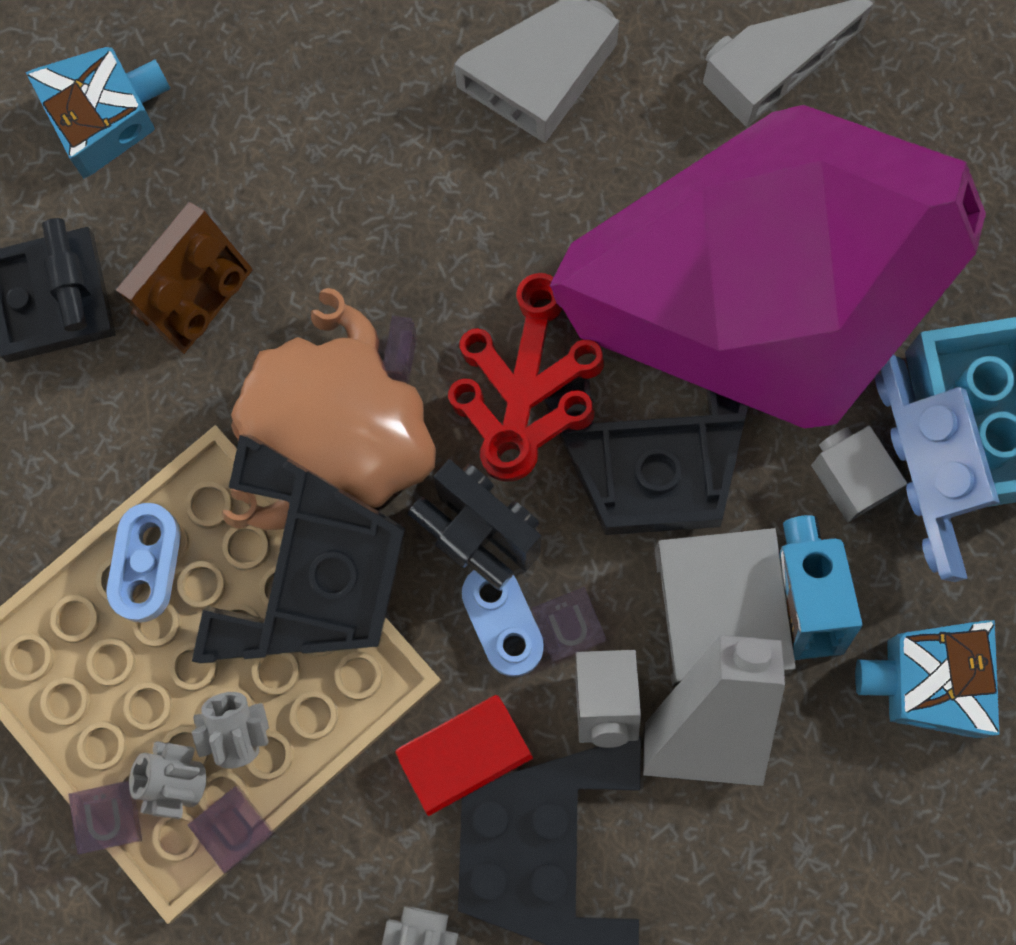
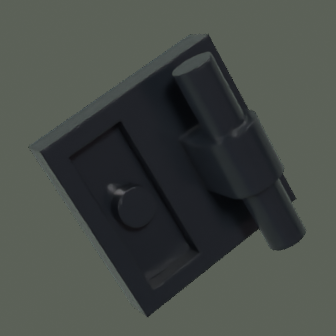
M52 218L42 223L43 238L0 248V357L7 363L116 336L95 237L89 227L67 232L63 219Z
M448 459L434 475L439 500L458 515L453 521L424 496L420 497L408 512L411 518L438 539L435 545L462 568L469 565L498 591L505 586L514 572L484 547L488 542L493 544L525 572L541 554V534L536 530L540 524L538 520L515 501H512L508 507L499 501L490 492L494 487L493 483L469 463L461 469Z

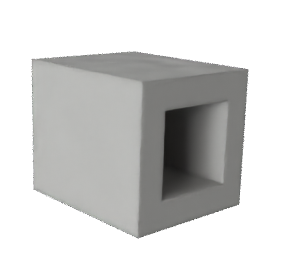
M870 425L855 434H852L849 427H846L822 441L819 447L823 452L820 453L811 465L847 523L895 496L907 485L904 477Z
M636 650L576 652L575 680L579 743L593 742L594 745L599 747L612 748L624 745L628 741H638L641 710Z

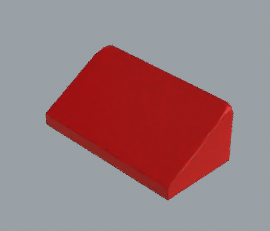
M498 695L486 699L404 744L395 751L428 817L533 759L508 710Z

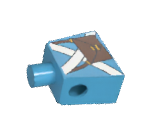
M110 47L100 48L26 72L70 160L83 179L94 174L154 131L155 128L142 103L171 89L156 59L125 73L113 48Z
M804 515L790 518L783 523L787 545L782 546L779 556L794 660L844 655L862 627L861 615L844 544L840 539L836 538L822 540L816 516Z
M985 620L897 634L887 641L888 660H857L855 669L857 694L889 696V719L891 722L972 738H987L999 735L995 621Z

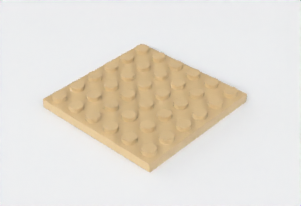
M216 425L0 606L1 722L86 825L84 805L90 804L93 828L97 834L107 835L113 831L115 820L111 799L117 798L120 829L113 838L99 841L167 924L173 923L442 682L387 618L385 619L381 642L378 647L302 654V652L267 655L264 658L244 659V657L221 659L212 663L202 664L192 662L202 610L207 606L265 619L284 529L263 530L250 525L246 528L238 529L229 526L224 521L222 510H229L234 514L241 515L248 512L250 507L244 501L236 500L231 496L232 489L229 488L237 448ZM254 494L258 506H269L278 500ZM154 503L164 507L176 518L181 531L171 597L168 606L157 618L148 622H133L120 616L111 608L107 599V583L117 528L122 516L130 508L138 504ZM150 527L143 535V543L145 545H153L158 542L161 536L160 528ZM143 583L134 589L133 600L135 603H143L149 598L151 593L149 584ZM225 692H238L246 697L248 707L259 703L263 704L269 729L266 730L268 744L266 746H259L258 756L249 764L238 768H223L215 764L213 753L204 757L198 756L191 733L196 729L193 717L194 715L202 714L203 704L211 697ZM156 741L194 747L192 761L201 762L205 767L206 785L202 798L194 807L183 806L181 819L141 813L143 800L134 799L130 794L129 777L133 763L141 753L153 754V745ZM101 794H105L106 798L101 799ZM98 795L99 800H94L93 796ZM236 807L239 808L254 830L251 844L241 851L228 849L211 828L216 824L232 845L240 846L244 844L248 839L249 833L233 811ZM224 808L227 810L225 814L221 811ZM218 813L221 815L219 819L215 816Z

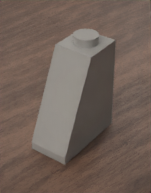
M560 0L461 55L455 63L457 88L546 143L616 47L619 20L614 17L608 7L598 1Z
M720 635L646 721L644 727L643 775L763 786L785 687L782 640Z

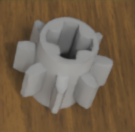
M225 692L215 695L203 704L202 714H197L193 717L196 729L191 733L198 756L204 757L213 753L215 764L220 767L231 769L245 766L258 756L259 746H266L268 744L266 730L269 729L263 704L259 703L248 707L247 699L241 693Z
M156 741L153 745V754L141 753L136 758L130 772L129 790L134 799L143 800L141 813L181 819L183 806L194 807L198 804L205 790L206 771L201 762L192 761L194 747Z
M404 906L401 921L392 919L387 921L382 945H456L458 933L446 931L449 915Z

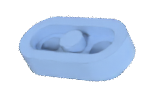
M142 503L130 508L122 516L117 528L107 583V599L111 608L117 614L133 622H148L157 618L164 612L171 597L181 531L176 518L160 505ZM150 527H159L161 536L158 542L153 545H145L143 543L145 531ZM140 584H149L151 589L149 598L143 603H135L133 600L134 589Z
M473 570L464 581L462 599L488 661L496 671L506 676L520 677L530 673L537 667L542 658L543 639L516 578L513 575L501 589L502 595L498 601L487 603L481 599L480 590L489 582ZM510 636H519L524 640L526 648L522 654L510 656L503 649L504 641Z

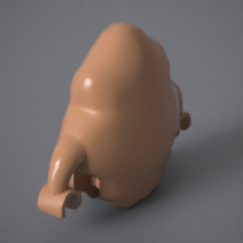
M326 288L320 291L319 300L324 305L332 306L336 312L324 314L319 310H312L311 321L315 327L324 331L333 330L342 325L347 332L348 338H337L322 345H315L308 340L297 337L285 342L276 349L260 351L252 365L251 372L244 380L240 396L232 410L231 417L233 422L231 427L238 440L242 434L254 436L375 509L381 507L394 493L423 482L435 468L436 448L424 423V404L415 387L402 381L393 380L388 376L379 354L377 332L371 322L360 311L346 305L344 298L338 291ZM235 489L231 490V496L236 500L247 503L250 509L241 515L234 514L229 510H222V516L226 524L238 529L246 528L249 525L263 530H282L285 528L289 509L288 501L278 499L275 503L263 507L257 505L254 494Z

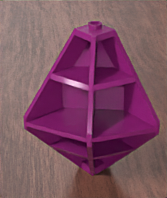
M799 105L770 113L573 241L550 287L556 303L563 308L577 334L584 340L595 341L599 346L801 428L835 425L975 256L986 212L965 161L809 106Z

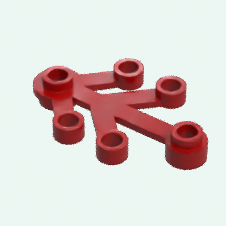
M546 273L529 275L521 281L517 288V301L523 316L526 318L514 374L496 352L491 335L487 331L479 328L471 329L463 334L459 342V347L466 363L473 367H479L507 403L503 425L484 404V395L476 381L468 378L457 380L450 386L448 391V400L454 412L461 417H467L484 439L480 449V459L484 469L491 477L503 482H513L527 476L537 463L539 447L567 428L581 430L588 427L595 416L594 407L589 395L583 391L574 390L561 397L558 408L527 426L531 408L575 378L590 379L596 377L604 368V357L599 344L592 340H580L570 348L568 355L538 374L548 324L563 309L556 303L550 287L554 277ZM548 299L551 301L546 306L533 307L538 300ZM475 342L487 344L485 349L479 353L468 351L469 347ZM583 354H593L596 356L595 360L588 365L577 363L578 358ZM463 393H475V397L471 402L467 404L457 402L459 396ZM582 404L586 407V410L579 416L567 414V410L572 405ZM515 449L520 452L519 456L513 461L503 462L500 460L502 454L507 450Z

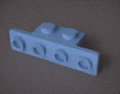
M893 355L881 369V373L875 376V382L882 402L885 406H891L897 426L891 428L892 443L900 460L907 461L912 482L906 485L907 496L914 513L917 516L923 517L928 538L922 541L924 556L933 573L938 572L942 580L952 582L967 579V573L951 518L1000 503L968 394L965 389L957 387L916 401L905 361Z

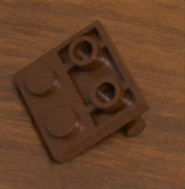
M188 202L118 286L116 291L133 307L130 314L147 327L150 324L171 346L185 354L196 339L206 331L210 322L232 295L238 292L253 269L203 209Z

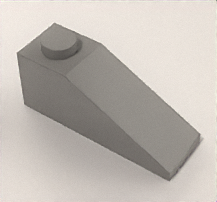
M850 0L750 25L733 39L730 36H725L712 47L706 56L707 67L703 84L748 127L860 32L865 25L873 3L870 0Z

